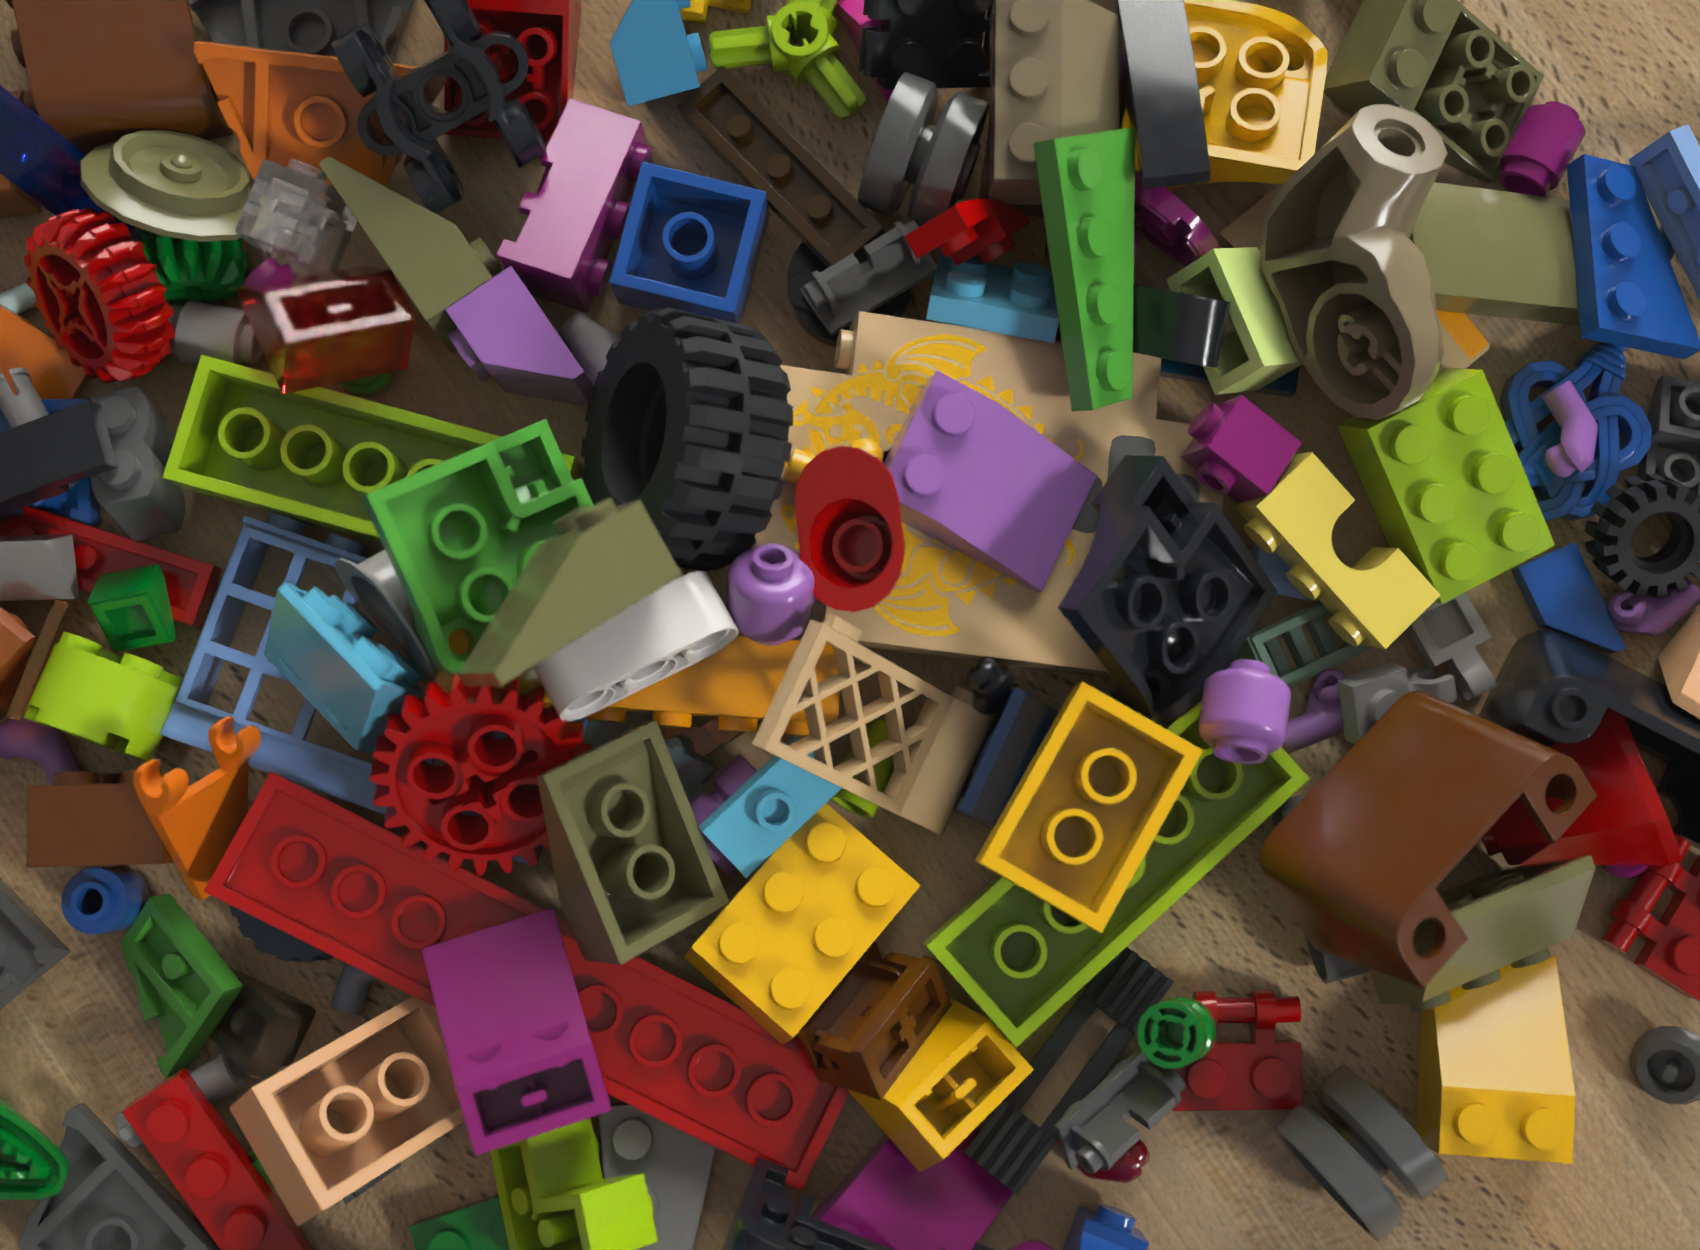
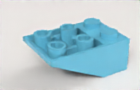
M285 582L277 589L264 655L356 751L373 753L377 736L384 735L387 716L389 713L401 715L405 696L410 694L425 703V693L416 685L423 676L398 650L395 649L391 652L381 643L377 644L371 638L378 631V628L354 604L350 602L346 605L335 595L329 598L315 586L307 592Z

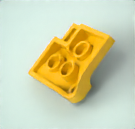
M1184 0L1211 170L1210 182L1203 183L1260 182L1284 184L1315 153L1328 51L1322 42L1302 22L1278 10L1234 0ZM1287 67H1292L1296 71H1289L1287 70ZM1127 100L1121 129L1131 127ZM1135 149V170L1140 172ZM1193 184L1166 186L1165 188L1172 193L1173 188Z

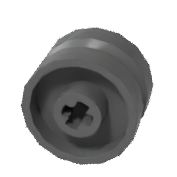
M904 72L891 94L880 121L863 172L857 201L864 208L889 217L901 206L911 183L915 184L909 204L908 216L909 221L914 220L919 227L956 205L957 201H961L980 152L981 144L978 143L987 118L989 103L957 92L946 103L936 127L932 126L939 98L935 83Z
M1341 1064L1317 1086L1320 1103L1338 1125L1336 1129L1316 1111L1309 1107L1296 1105L1274 1126V1130L1299 1162L1337 1204L1370 1237L1379 1243L1403 1220L1401 1204L1381 1178L1385 1176L1409 1198L1424 1201L1447 1179L1448 1174L1409 1122L1363 1079Z

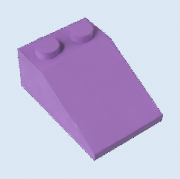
M936 371L921 387L884 462L885 467L892 474L900 502L901 521L1038 593L1043 590L1097 477L1096 474L998 402L939 371Z

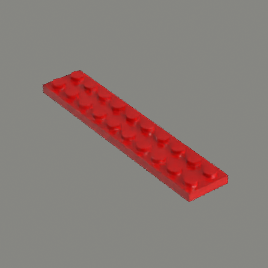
M272 771L269 773L204 889V892L435 1008L422 952L423 948L545 910L462 867H459L455 872L449 871V861L440 856H437L430 862L424 861L425 848L417 844L404 848L401 845V836ZM555 915L607 1093L753 1167L757 1158L761 1157L789 1168L785 1183L802 1191L850 1092L845 1088L817 1079L800 1038L795 1036L782 1045L741 1008L638 956L622 965L584 960L569 922Z

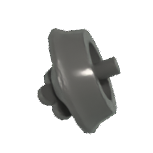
M1660 1026L1646 1031L1635 1042L1630 1055L1631 1070L1639 1086L1653 1098L1668 1104L1685 1105L1700 1100V1037L1691 1031L1677 1026Z

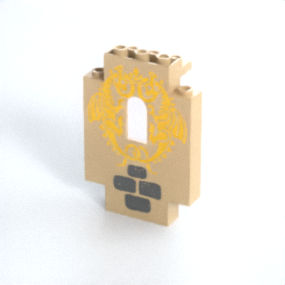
M859 311L849 326V330L840 329L837 338L834 367L844 369V374L781 365L780 367L788 375L791 387L790 392L787 394V401L793 406V425L789 426L788 442L792 444L791 455L794 449L797 448L816 456L822 451L837 446L852 447V442L858 439L873 440L882 448L883 453L890 451L921 387L936 371H939L998 402L1097 475L1041 592H1036L902 522L906 543L901 576L891 594L875 607L858 612L834 610L815 598L812 620L823 623L827 613L836 615L861 629L863 633L858 643L871 649L979 662L981 658L989 657L1001 665L1113 678L1058 609V606L1080 572L1096 533L1100 514L1091 503L1124 456L1139 455L1164 456L1196 502L1216 503L1221 511L1223 508L1224 494L1214 492L1204 486L1195 476L1196 469L1180 457L1193 438L1188 434L1191 424L1156 419L1162 358L1133 352L1131 399L1095 410L1072 411L1062 341L1055 340L1054 343L969 327ZM785 462L781 478L782 480H784L783 476L788 465V462ZM784 480L785 483L780 499L774 500L770 509L773 516L766 529L755 535L756 544L752 548L774 543L789 547L800 553L795 514L796 484Z

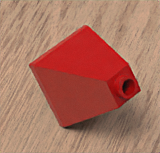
M1608 707L1599 726L1591 736L1580 742L1555 743L1550 747L1571 757L1580 766L1597 794V797L1556 842L1545 840L1519 798L1513 802L1481 837L1488 855L1493 856L1502 853L1508 865H1524L1586 855L1592 856L1595 865H1672L1683 861L1667 814L1625 717ZM1545 796L1547 807L1551 811L1558 809L1564 801L1563 799Z

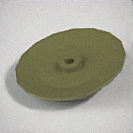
M168 130L137 131L123 135L117 141L95 147L80 163V185L97 206L124 223L161 236L198 242L237 240L260 231L272 214L270 193L259 180L252 179L249 171H247V168L236 155L216 143L191 134Z

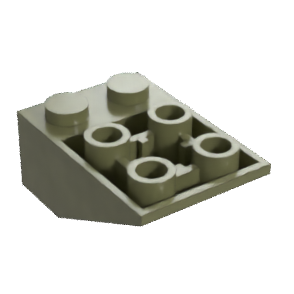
M1363 0L1325 78L1323 93L1352 117L1360 109L1372 104H1390L1416 113L1424 118L1442 136L1447 151L1444 163L1486 183H1492L1500 171V159L1524 114L1530 107L1544 75L1457 0Z

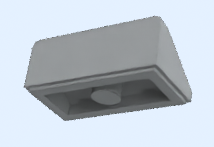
M72 534L0 536V601L79 598Z

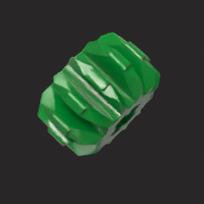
M144 229L141 230V238L137 241H141L144 244V254L150 264L157 265L155 273L159 282L167 287L164 296L165 300L169 301L171 305L174 303L186 304L189 300L218 305L223 299H233L238 296L239 289L246 280L245 272H248L247 251L243 250L242 238L227 241L198 242L161 236Z

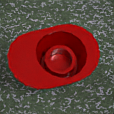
M837 446L822 451L805 465L796 484L795 514L800 561L804 562L814 575L813 595L816 599L834 610L858 612L875 607L890 595L901 576L906 543L902 530L899 496L892 474L876 456L862 448Z

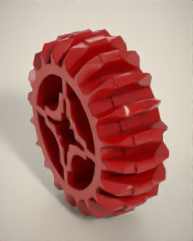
M92 207L82 210L73 209L47 218L45 223L33 228V235L26 239L28 254L24 256V265L31 274L26 279V282L34 291L36 301L33 306L40 309L45 319L44 327L50 328L56 338V347L65 349L68 352L71 363L76 367L82 366L85 373L92 379L100 378L107 384L115 381H125L130 378L136 379L151 372L153 367L163 363V357L171 353L170 340L175 337L174 327L168 320L174 315L173 308L165 300L164 292L167 290V287L159 282L155 273L157 265L150 264L145 256L144 244L141 241H133L131 239L129 228L124 223H116L107 211L97 212Z

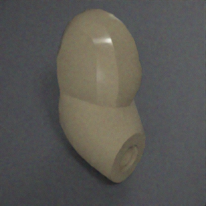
M1372 104L1360 109L1318 152L1285 181L1262 215L1260 268L1280 305L1292 348L1312 379L1334 404L1357 418L1381 419L1391 416L1417 402L1426 393L1437 376L1444 354L1443 331L1437 314L1434 288L1425 257L1409 238L1421 208L1446 158L1447 151L1442 136L1424 118L1412 111L1390 104Z

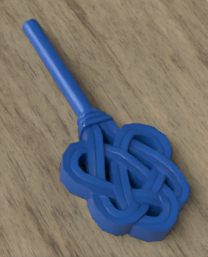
M1660 226L1658 230L1671 262L1675 251L1664 229ZM1600 342L1592 345L1575 362V367L1572 370L1552 360L1532 362L1506 380L1500 397L1503 419L1532 490H1537L1541 501L1537 500L1546 522L1557 518L1576 521L1594 515L1595 513L1591 511V508L1596 501L1604 506L1607 504L1610 497L1605 491L1612 485L1616 486L1619 473L1639 464L1651 447L1652 426L1642 407L1625 395H1619L1621 383L1626 378V357L1623 354L1626 347ZM1570 380L1597 422L1598 433L1593 463L1584 472L1576 470L1569 477L1562 478L1552 472L1545 460L1546 451L1561 442L1562 429L1556 420L1544 426L1539 432L1536 424L1551 414L1542 396ZM1593 382L1589 394V402H1587L1583 389ZM1541 385L1547 388L1545 392L1529 403L1528 395L1531 386ZM1619 430H1620V432H1621V434H1622V444H1621L1620 447H1619ZM1587 483L1586 488H1585V491H1584L1583 494L1581 495V493H1582V491H1583V488H1584V484Z

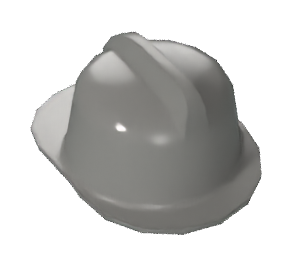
M383 550L357 565L345 558L335 561V568L342 583L356 602L382 628L390 633L420 674L428 682L431 680L436 682V674L414 627L415 617L411 605L386 551Z

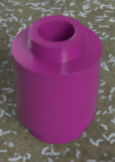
M1556 101L1530 106L1500 159L1499 164L1502 169L1498 176L1500 184L1509 192L1544 197L1548 190L1557 188L1567 170V165L1570 164L1586 134L1585 127L1579 120L1578 113L1572 107Z

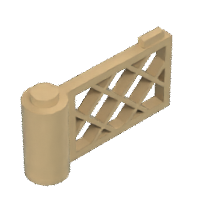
M827 613L823 623L810 619L752 745L876 804L905 820L942 836L995 718L991 715L981 714L974 709L972 692L954 686L949 695L860 645L858 641L863 631L840 617ZM825 644H828L834 649L838 673L817 683L814 667ZM853 659L859 661V663L854 665ZM877 672L882 697L862 707L858 681ZM841 690L846 716L825 726L821 700ZM920 695L926 699L916 723L905 729L901 705ZM804 709L809 735L788 746L781 743L780 739L791 716ZM885 714L889 738L870 748L865 724ZM849 733L854 757L833 768L829 743ZM813 752L814 759L807 756V754ZM892 755L894 770L882 793L877 790L873 765ZM857 774L858 780L852 777Z

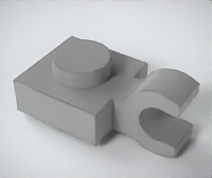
M1466 592L1444 604L1433 602L1406 629L1427 668L1431 669L1446 661L1449 674L1455 677L1456 691L1463 702L1497 687L1491 671L1475 648V646L1492 637Z
M1388 662L1338 681L1345 740L1356 744L1400 697L1410 691L1420 690L1449 703L1457 699L1454 675L1447 674L1434 679L1433 668L1429 669L1427 666L1418 667L1407 672L1406 667Z

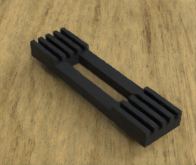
M1128 947L1121 951L1093 977L1029 1063L1034 1070L997 1106L964 1151L967 1156L972 1158L1016 1195L1019 1194L1057 1142L1058 1135L1055 1124L1063 1118L1065 1112L1072 1104L1083 1100L1096 1088L1129 1041L1137 1033L1141 1016L1149 1007L1159 1003L1174 983L1172 979L1163 975L1160 970L1155 969L1150 965L1151 963L1138 956L1139 954ZM1096 1007H1098L1115 1020L1117 1024L1041 1127L1037 1126L1023 1115L1020 1110Z

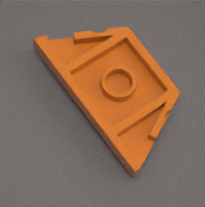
M205 41L194 42V54L198 63H202L219 99L217 104L228 127L233 130L240 145L239 151L252 179L335 188L318 164L330 156L383 186L387 184L404 153L392 156L379 155L368 149L361 141L357 130V117L364 104L376 94V91L366 97H362L350 81L337 57ZM392 63L400 76L419 67ZM439 75L432 77L427 82L426 95L432 105L446 83L447 76ZM375 109L371 114L373 130L383 139L391 140L384 132ZM397 111L400 120L406 125L404 117Z

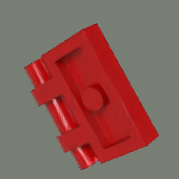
M1673 833L1683 859L1691 843L1680 835ZM1698 855L1688 872L1684 870L1680 862L1672 865H1649L1641 873L1626 900L1618 898L1609 913L1613 922L1603 936L1602 941L1611 948L1626 954L1635 937L1639 936L1646 943L1634 964L1687 998L1700 1001V855ZM1665 887L1675 892V895L1660 920L1657 921L1650 912Z
M1252 990L1250 997L1216 998L1214 991H1194L1192 998L1200 1001L1210 1010L1216 1022V1030L1218 1024L1250 1023V1041H1217L1216 1033L1212 1049L1203 1058L1179 1069H1172L1179 1074L1185 1083V1089L1180 1092L1181 1102L1173 1107L1172 1110L1293 1109L1296 1105L1304 1106L1301 1042L1296 1040H1275L1276 1023L1301 1021L1299 997H1275L1272 990Z

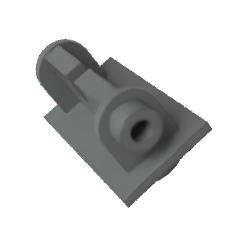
M899 220L892 224L893 229L863 246L866 257L860 263L852 253L820 273L817 270L810 274L812 281L799 289L831 336L838 333L840 329L851 325L859 311L871 313L939 271L938 265L929 253L917 259L904 237L919 227L914 220L904 225Z
M1140 1047L1130 1057L1118 1062L1106 1079L1083 1100L1072 1104L1065 1112L1063 1118L1055 1124L1067 1167L1072 1170L1079 1164L1086 1172L1092 1175L1099 1169L1108 1171L1140 1139L1139 1131L1127 1123V1121L1132 1117L1150 1130L1173 1107L1181 1102L1180 1092L1185 1089L1183 1079L1172 1069H1165L1162 1073L1159 1072L1156 1065L1143 1054Z

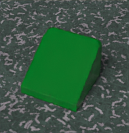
M158 564L110 572L98 578L87 602L113 652L175 641L177 634L166 581Z

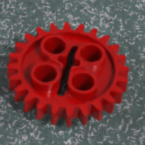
M455 673L452 691L446 693L440 685L431 680L427 682L424 697L425 703L408 694L404 697L401 715L389 713L384 727V735L377 736L373 757L376 759L373 760L369 781L377 784L373 798L374 806L387 807L383 825L386 828L405 825L401 845L404 848L422 840L426 843L424 861L430 862L441 852L449 854V871L455 872L464 859L473 860L477 875L484 874L488 860H497L500 867L507 874L512 871L513 856L520 854L525 861L534 866L538 864L539 845L550 850L539 789L525 790L518 786L523 784H535L538 786V775L591 750L592 745L581 743L583 740V724L581 721L564 724L566 720L560 719L553 705L548 708L543 706L545 688L542 685H539L527 696L518 693L519 676L507 682L504 688L501 689L494 686H464L458 673ZM490 731H501L508 734L510 737L505 739H493L491 737L486 736L484 733ZM430 758L441 759L447 762L448 765L436 766L427 763L425 760ZM475 811L481 815L466 816L460 812Z

